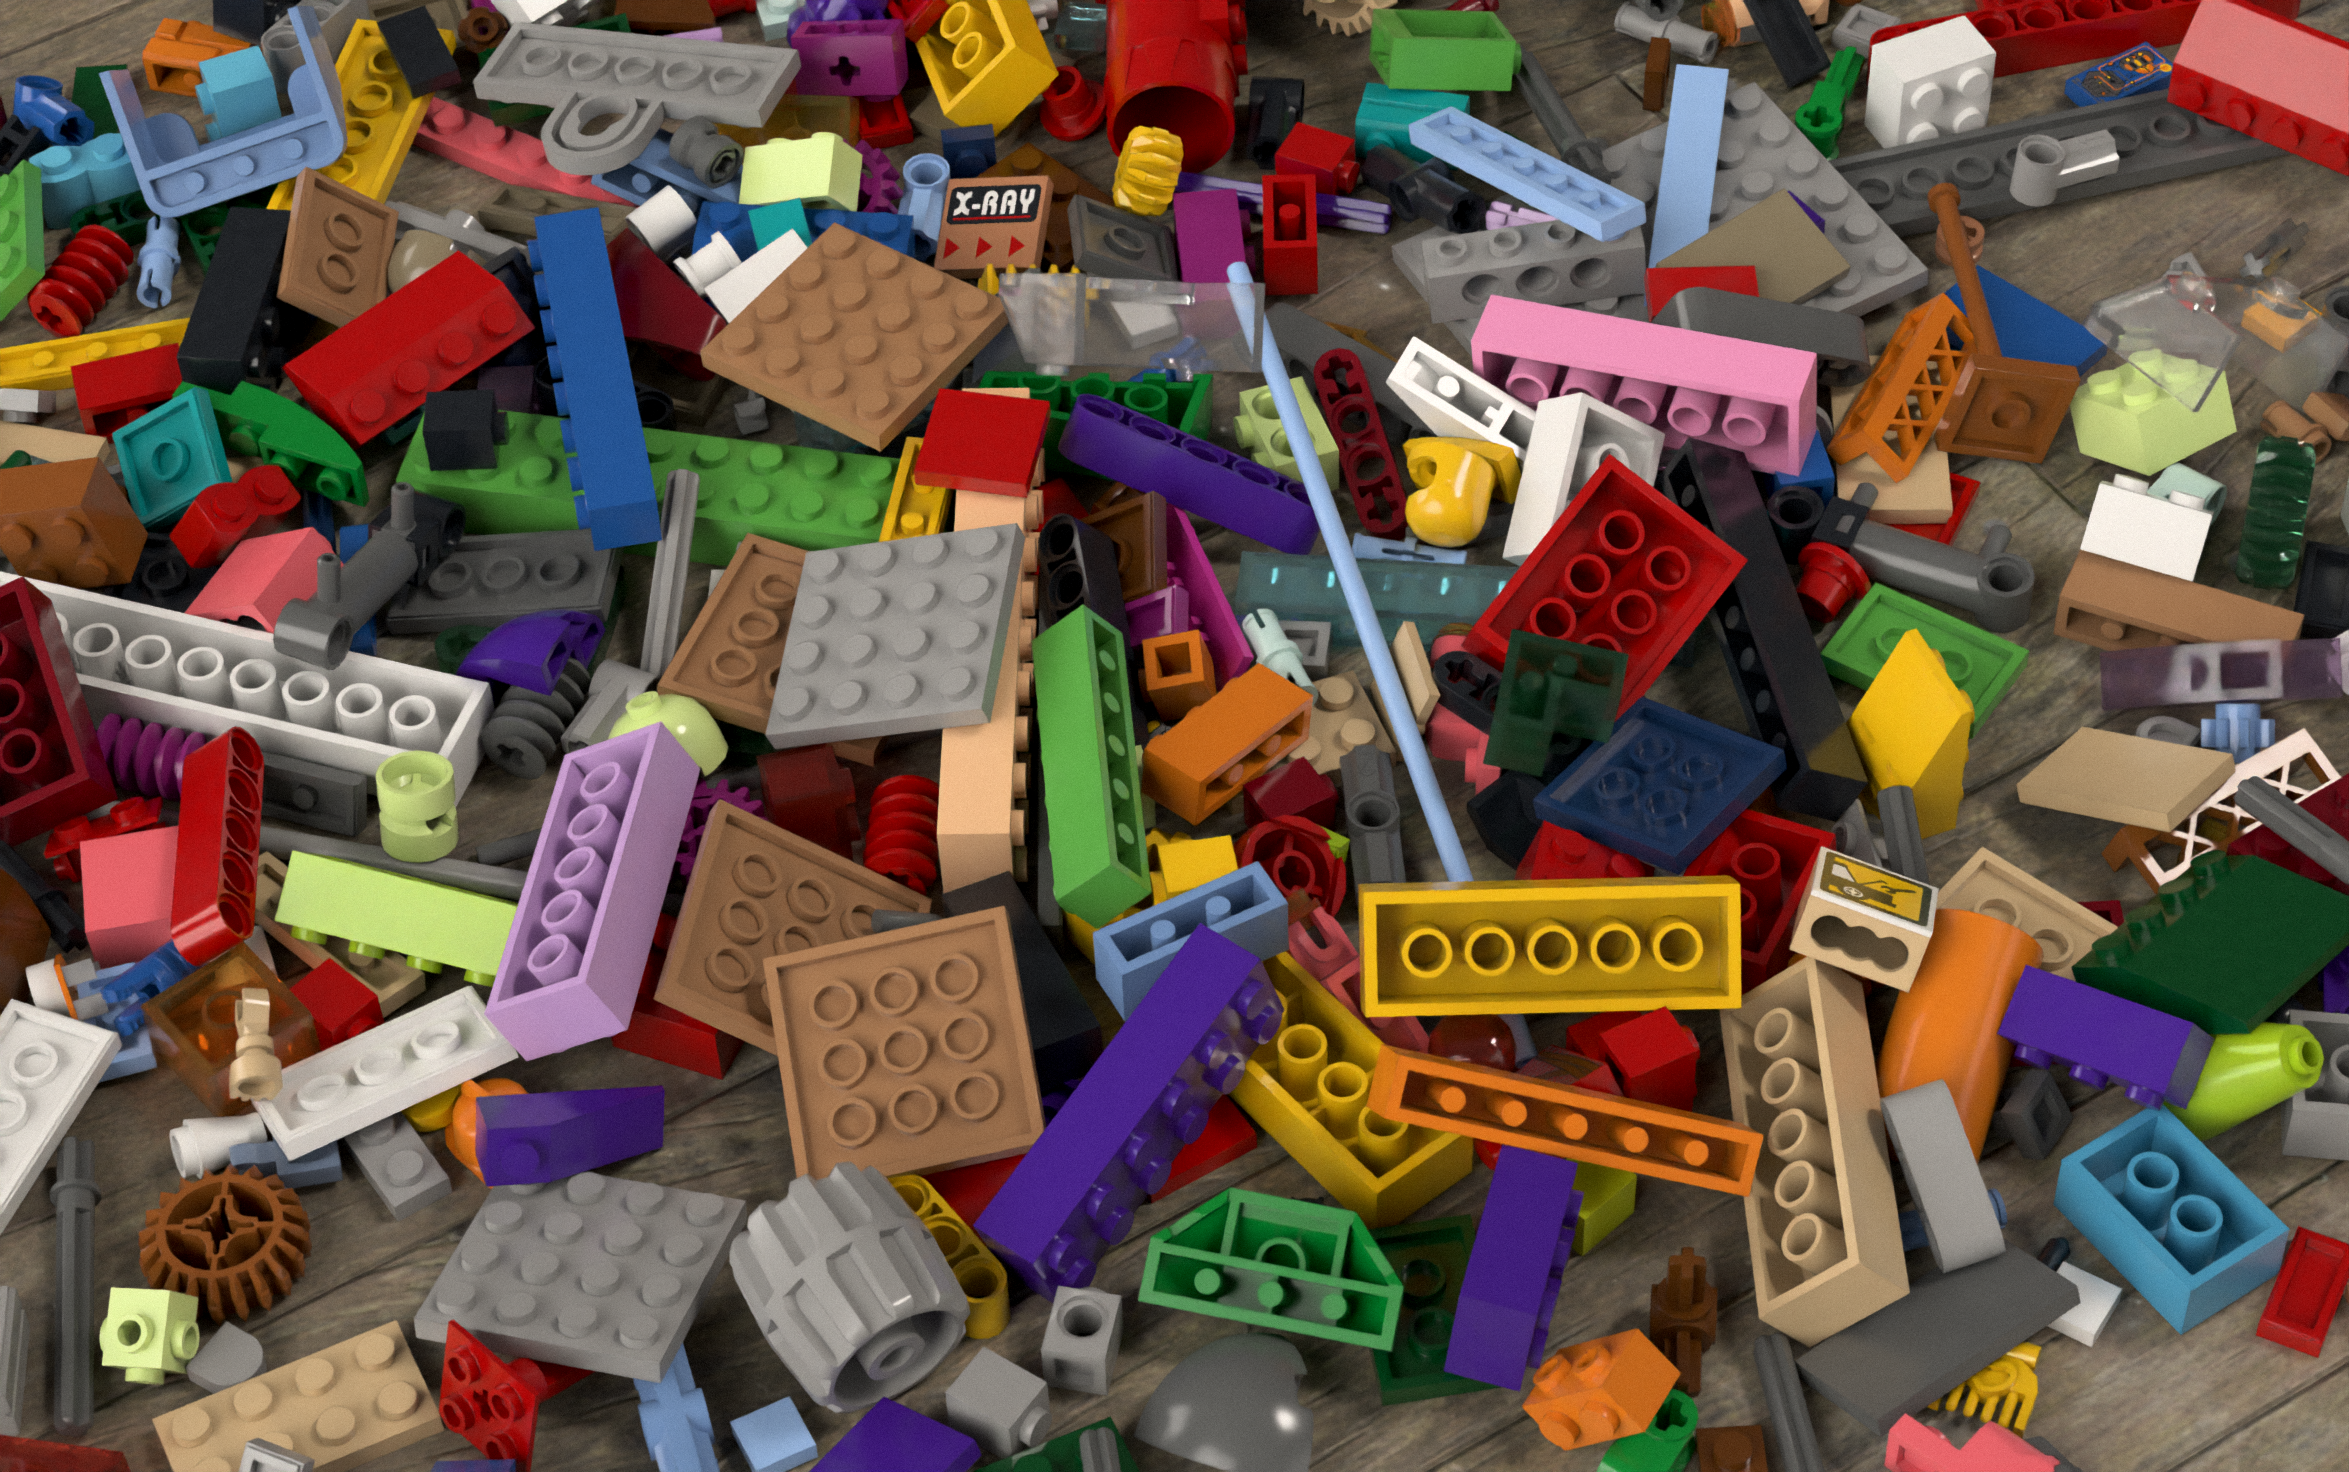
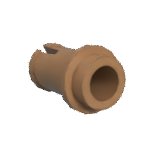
M2278 400L2272 403L2263 413L2262 417L2265 420L2260 421L2261 428L2290 450V456L2295 462L2314 465L2320 462L2329 452L2331 440L2328 438L2327 429L2319 423L2311 424L2291 408V405L2286 401Z

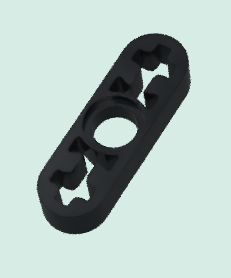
M1452 651L1438 658L1435 663L1433 677L1440 693L1437 701L1440 705L1486 735L1502 743L1503 746L1541 770L1562 772L1578 757L1583 734L1581 727L1573 718L1471 653ZM1461 677L1468 680V682L1465 680H1460L1456 684L1449 681L1451 680L1455 682L1459 680ZM1498 703L1511 704L1521 712V716L1512 720L1502 719L1492 712L1491 707ZM1555 739L1561 740V741L1563 742V743H1561V742H1556V743H1554L1552 746H1550V745H1548V744L1545 743V742L1551 743V742H1553Z

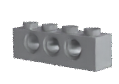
M1561 220L1421 240L1424 285L1432 324L1481 317L1491 295L1557 306L1645 293V244L1640 226L1625 232V235L1617 240L1605 242L1596 240L1594 237L1563 223Z

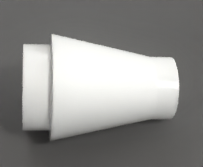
M258 1112L241 1116L184 1119L182 1127L170 1130L172 1153L182 1177L196 1174L201 1179L204 1167L214 1173L231 1163L229 1147L240 1143L267 1142L266 1130Z

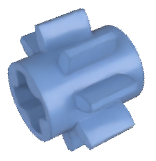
M2216 703L2215 719H2201V747H2215V751L2233 754L2234 763H2241L2260 752V747L2268 748L2275 744V719H2261V704Z

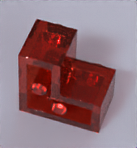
M826 743L756 756L761 792L769 822L854 862L851 842L860 841L861 833L854 806L847 807L846 804L856 802L855 788L849 767L843 768L842 763L837 764L833 747H826Z

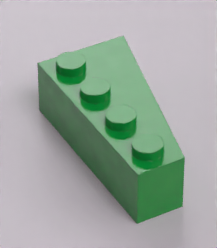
M986 371L978 387L1030 388V399L1050 401L1051 416L1041 448L1045 449V469L1054 472H1069L1098 477L1107 481H1116L1070 461L1058 450L1059 441L1075 401L1081 394H1092L1106 398L1204 441L1207 440L1212 427L1213 374H1193V382H1166V373H1143V382L1110 381L1109 373L1088 372V376L1080 377L1075 381H1061L1058 372Z

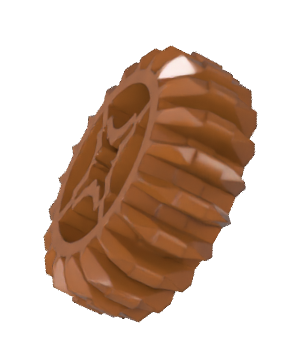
M229 1163L223 1174L214 1176L212 1172L204 1167L200 1180L192 1183L180 1176L179 1192L177 1194L160 1192V1209L146 1211V1228L139 1231L138 1240L141 1251L139 1252L141 1257L139 1264L143 1276L147 1277L150 1289L170 1290L198 1297L196 1323L208 1313L211 1314L212 1320L219 1326L222 1325L226 1316L231 1313H237L246 1322L249 1309L258 1305L271 1312L273 1303L271 1296L274 1294L291 1296V1288L293 1286L291 1279L305 1277L304 1270L306 1264L304 1259L311 1256L312 1249L309 1233L311 1225L307 1212L302 1209L299 1196L294 1193L293 1188L285 1189L284 1182L279 1179L277 1174L264 1178L263 1173L254 1165L243 1175H239L238 1169Z

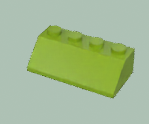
M292 850L274 921L293 925L290 936L297 939L326 945L328 935L350 940L348 951L384 959L385 951L388 949L408 954L406 966L441 974L443 964H448L466 969L463 980L493 987L518 903L324 854Z

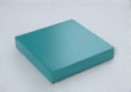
M193 387L112 433L131 507L147 532L156 533L181 519L198 494L205 488L217 483L233 482L208 390Z

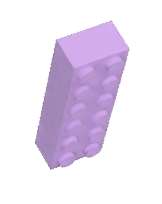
M661 721L564 755L484 1013L489 1021L526 1061L552 1053H561L569 1048L603 1037H612L628 1030L700 773L699 766Z

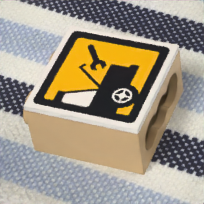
M1821 846L1798 906L1789 950L1909 993L1933 933L1939 888Z

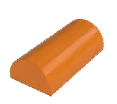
M1936 909L1933 933L1910 991L1908 993L1899 990L1875 1063L1880 1098L1943 1079L1951 1093L1978 1165L2015 1046L2010 1041L1997 1033L2025 966L2029 965L2040 969L2044 955L2042 947L2034 938L2004 921L1966 910ZM1884 1121L1889 1160L1899 1162Z

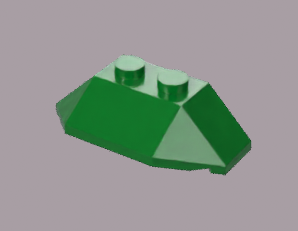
M1230 1187L1150 1238L1138 1301L1393 1352L1405 1286L1357 1212Z

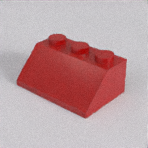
M1745 809L1685 870L1683 876L1729 875L1740 883L1741 996L1787 969L1788 960L1797 953L1789 950L1798 906L1821 846L1837 852L1836 834Z

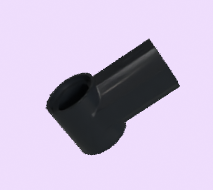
M1252 76L1249 92L1250 126L1246 142L1247 159L1254 161L1260 169L1276 170L1275 153L1297 122L1302 123L1304 79Z

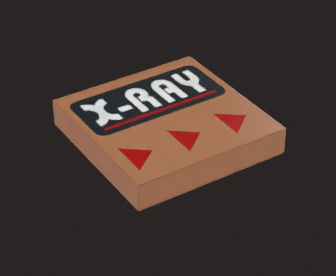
M1045 175L949 179L934 268L957 279L981 278L987 263L993 264L997 278H1003L1008 263L1014 264L1018 276L1028 270L1030 264H1035L1036 268H1040L1054 188L1050 177Z

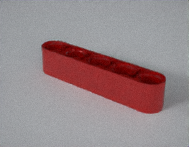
M237 726L232 727L188 754L184 759L170 930L172 940L180 955L187 962L200 967L247 940L253 935L264 757L259 745L250 733Z

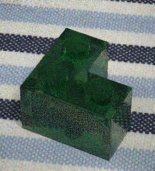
M1512 629L1500 677L1483 764L1542 776L1553 731L1609 743L1621 700L1629 654Z

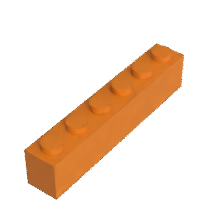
M1381 1044L1367 1101V1107L1385 1119L1749 1197L1764 1136L1754 1129L1735 1121Z

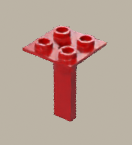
M452 1319L448 1322L439 1414L451 1431L461 1434L483 1453L487 1460L515 1459L516 1472H531L539 1405L595 1371L517 1357L506 1364Z

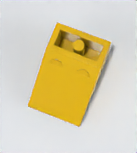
M1917 628L1904 633L1846 724L1868 780V784L1858 796L1867 812L1876 815L1881 820L1877 802L1878 792L1891 786H1909L1913 791L1921 838L1925 839L1956 828L1959 802L1964 797L1962 780L1965 763L1969 761L1968 739L1970 725L1975 720V712L1969 695L1963 689L1958 690L1948 676L1944 660L1939 651L1935 648H1929Z

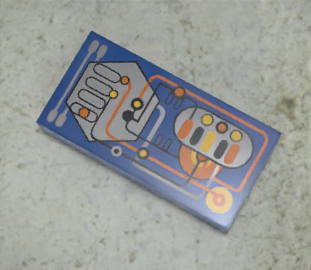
M2144 42L2067 79L2064 94L2079 107L2164 90L2170 86L2173 63L2148 42Z

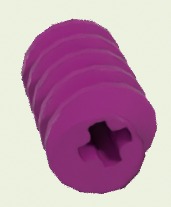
M109 713L103 718L96 733L114 788L121 786L123 790L131 792L142 791L145 795L153 797L162 795L166 800L175 802L181 801L185 757L207 743L204 733L193 731L186 739V734L182 728L172 727L165 734V729L160 723L151 722L144 728L141 719L131 717L124 723L121 715Z

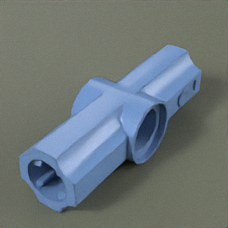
M682 1342L661 1383L633 1378L641 1404H638L637 1407L651 1461L657 1460L660 1472H720L717 1458L715 1459L712 1445L715 1444V1439L702 1389L695 1388Z

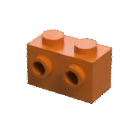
M1636 1328L1558 1349L1555 1355L1547 1359L1533 1376L1535 1386L1523 1403L1522 1408L1539 1424V1429L1544 1437L1560 1446L1564 1451L1645 1432L1681 1372Z

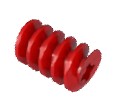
M96 224L83 227L78 231L75 239L66 245L63 253L54 259L52 266L45 270L44 277L28 292V305L33 316L44 329L60 339L82 335L83 327L90 325L94 320V313L97 314L102 311L106 300H109L116 294L117 286L123 285L128 280L129 272L127 267L133 263L134 253L119 235L108 228Z
M900 775L887 779L878 785L871 797V811L868 816L869 828L866 832V847L863 851V867L926 896V887L932 885L937 876L936 863L939 859L937 821L940 786L938 783L926 777Z

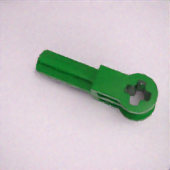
M1847 46L1845 51L1836 52L1824 82L1817 81L1809 102L1800 106L1795 115V126L1827 161L1838 159L1839 148L1837 142L1844 128L1846 107L1865 64V57L1858 54L1854 46Z

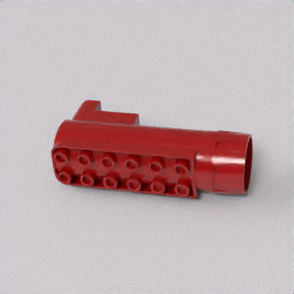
M1095 0L1097 12L1106 11L1107 67L1103 90L1107 104V137L1114 153L1118 157L1121 156L1123 144L1128 139L1129 132L1135 127L1144 126L1152 128L1154 126L1168 130L1170 134L1181 138L1184 152L1181 161L1182 172L1197 174L1216 164L1227 153L1234 139V102L1236 97H1240L1239 76L1249 74L1246 45H1238V42L1247 41L1245 12L1240 10L1246 8V0Z

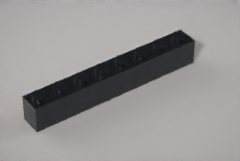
M1689 437L1659 477L1666 497L1748 559L1747 563L1712 606L1708 614L1752 737L1783 749L1785 752L1787 769L1770 785L1777 807L1836 822L1854 799L1859 796L1868 784V780L1745 453Z

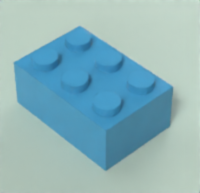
M2162 1105L2160 1111L2150 1108L2144 1109L2061 1160L2053 1205L2180 1335L2279 1274L2290 1229L2164 1105Z

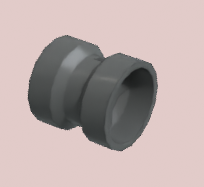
M694 116L682 123L674 133L669 146L670 157L683 168L694 169L695 176L709 188H719L728 183L738 172L744 157L741 145L728 135L719 136L718 128L703 116Z

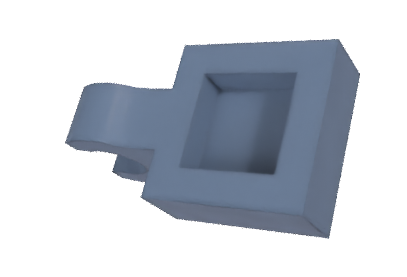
M274 1137L271 1142L240 1143L229 1147L231 1164L238 1169L239 1175H243L255 1165L263 1173L264 1178L277 1174L279 1179L284 1182L285 1189L343 1180L337 1140L292 1161L288 1160Z

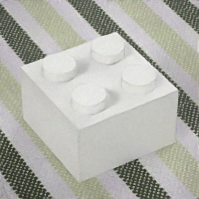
M1965 15L1872 45L1864 125L1884 149L1987 127L1996 59L1995 50Z

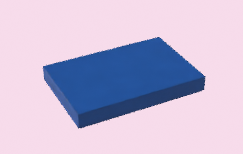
M1979 265L1976 266L2003 357L2076 366L2080 377L2107 354L2109 340ZM1956 283L1945 294L1967 317L1959 286ZM1947 325L1946 332L1950 350L1960 351L1964 342Z

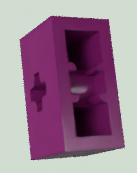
M903 19L802 22L791 37L792 49H798L801 68L795 76L798 97H814L816 102L832 103L843 100L845 96H864L866 101L881 102L890 100L895 95H898L909 79ZM844 57H848V58H849V60H842V59H843ZM853 66H860L858 69H853Z

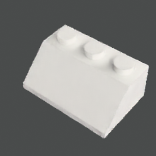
M1583 392L1539 401L1502 558L1521 566L1609 454L1654 487L1665 433Z

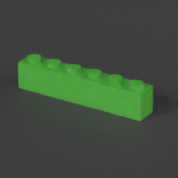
M1083 604L1031 642L1034 663L1033 677L1036 685L1038 706L1036 714L1039 722L1042 749L1040 758L1043 765L1046 792L1044 800L1048 814L1049 849L1052 857L1054 878L1053 894L1056 902L1065 912L1077 915L1098 929L1150 895L1152 891L1123 633Z

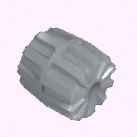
M851 1161L839 1162L835 1164L828 1177L816 1180L810 1174H804L789 1183L788 1196L779 1202L766 1200L761 1203L748 1217V1230L740 1232L732 1241L729 1256L734 1279L763 1335L813 1401L821 1406L826 1405L835 1413H852L859 1409L875 1406L883 1397L892 1400L934 1372L959 1345L966 1333L964 1321L970 1315L969 1304L936 1240L927 1226L888 1179L871 1165L860 1172Z

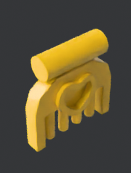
M2023 1341L1952 1389L1945 1404L1946 1410L1949 1412L1956 1410L1966 1384L1969 1386L1970 1392L1963 1408V1415L1967 1418L1972 1417L1978 1402L1984 1404L1980 1420L1983 1423H1987L1992 1419L1997 1403L2006 1398L1997 1424L2007 1428L2017 1402H2020L2022 1406L2014 1424L2013 1433L2023 1438L2037 1400L2038 1380L2033 1371L2037 1367L2042 1347ZM1943 1396L1928 1405L1927 1408L1938 1411Z

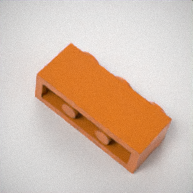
M1257 663L1239 678L1235 677L1229 680L1218 694L1202 706L1193 707L1182 721L1166 733L1156 735L1150 740L1142 754L1143 776L1141 792L1191 824L1198 825L1242 791L1243 784L1260 777L1308 739L1313 695L1264 665Z

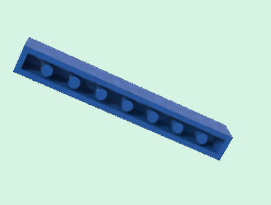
M599 208L534 217L537 239L527 240L532 273L543 271V274L533 275L539 308L550 306V309L540 311L545 343L556 342V345L546 347L551 378H563V382L553 383L558 416L570 415V419L560 420L565 454L577 453V457L567 458L572 492L579 490L584 492V495L573 496L579 530H591L594 551L662 540L657 500Z

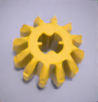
M1139 126L1129 132L1128 139L1123 144L1121 156L1118 157V166L1114 174L1115 181L1112 191L1115 206L1142 217L1143 215L1161 216L1167 210L1168 203L1172 201L1175 187L1178 186V177L1182 169L1181 161L1184 152L1179 136L1154 126L1152 128Z

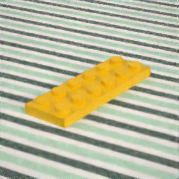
M357 19L335 64V69L341 83L347 131V148L344 155L336 163L315 171L384 204L435 92L413 99L380 36L377 26L378 21ZM438 29L449 52L453 55L457 46L453 30ZM297 177L278 183L266 209L291 210Z

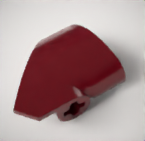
M625 228L606 246L624 339L646 343L686 377L698 381L713 379L716 373L703 367L701 350L728 325L727 321L678 277L629 228Z

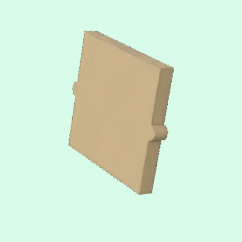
M1403 621L1389 651L1420 735H1423L1425 724L1440 697V693L1415 623ZM1374 678L1370 685V690L1382 725L1396 750V761L1405 762Z

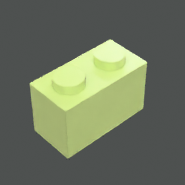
M817 132L809 139L794 141L784 138H773L768 140L765 145L745 147L739 204L769 206L800 198L803 208L837 209L840 211L857 212L863 155L846 144L841 136L829 132Z

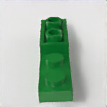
M184 381L181 382L173 393L172 399L193 387L208 390L223 446L237 450L246 456L261 457L264 465L279 466L293 486L322 494L334 501H345L365 507L370 501L362 462L350 445L332 427L295 402L270 390L244 381L239 383L231 395Z

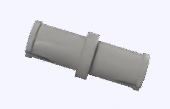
M1625 2L1619 8L1615 17L1614 27H1616V33L1625 34L1647 43L1651 42V37L1668 38L1669 42L1672 43V52L1695 59L1705 65L1711 62L1718 49L1719 39H1717V33L1708 32L1682 23L1678 15L1662 22L1654 21L1638 6Z

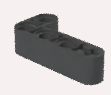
M1693 287L1675 294L1650 322L1817 353V384L1849 387L1862 383L1872 373L1864 321L1852 314L1707 287Z

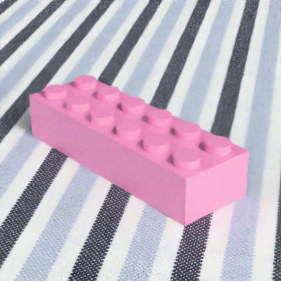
M1497 295L1490 296L1471 339L1473 373L1537 412L1538 403L1541 400L1583 392L1665 433L1661 452L1663 454L1675 456L1690 437L1744 452L1751 470L1775 474V471L1799 476L1816 433L1817 353Z

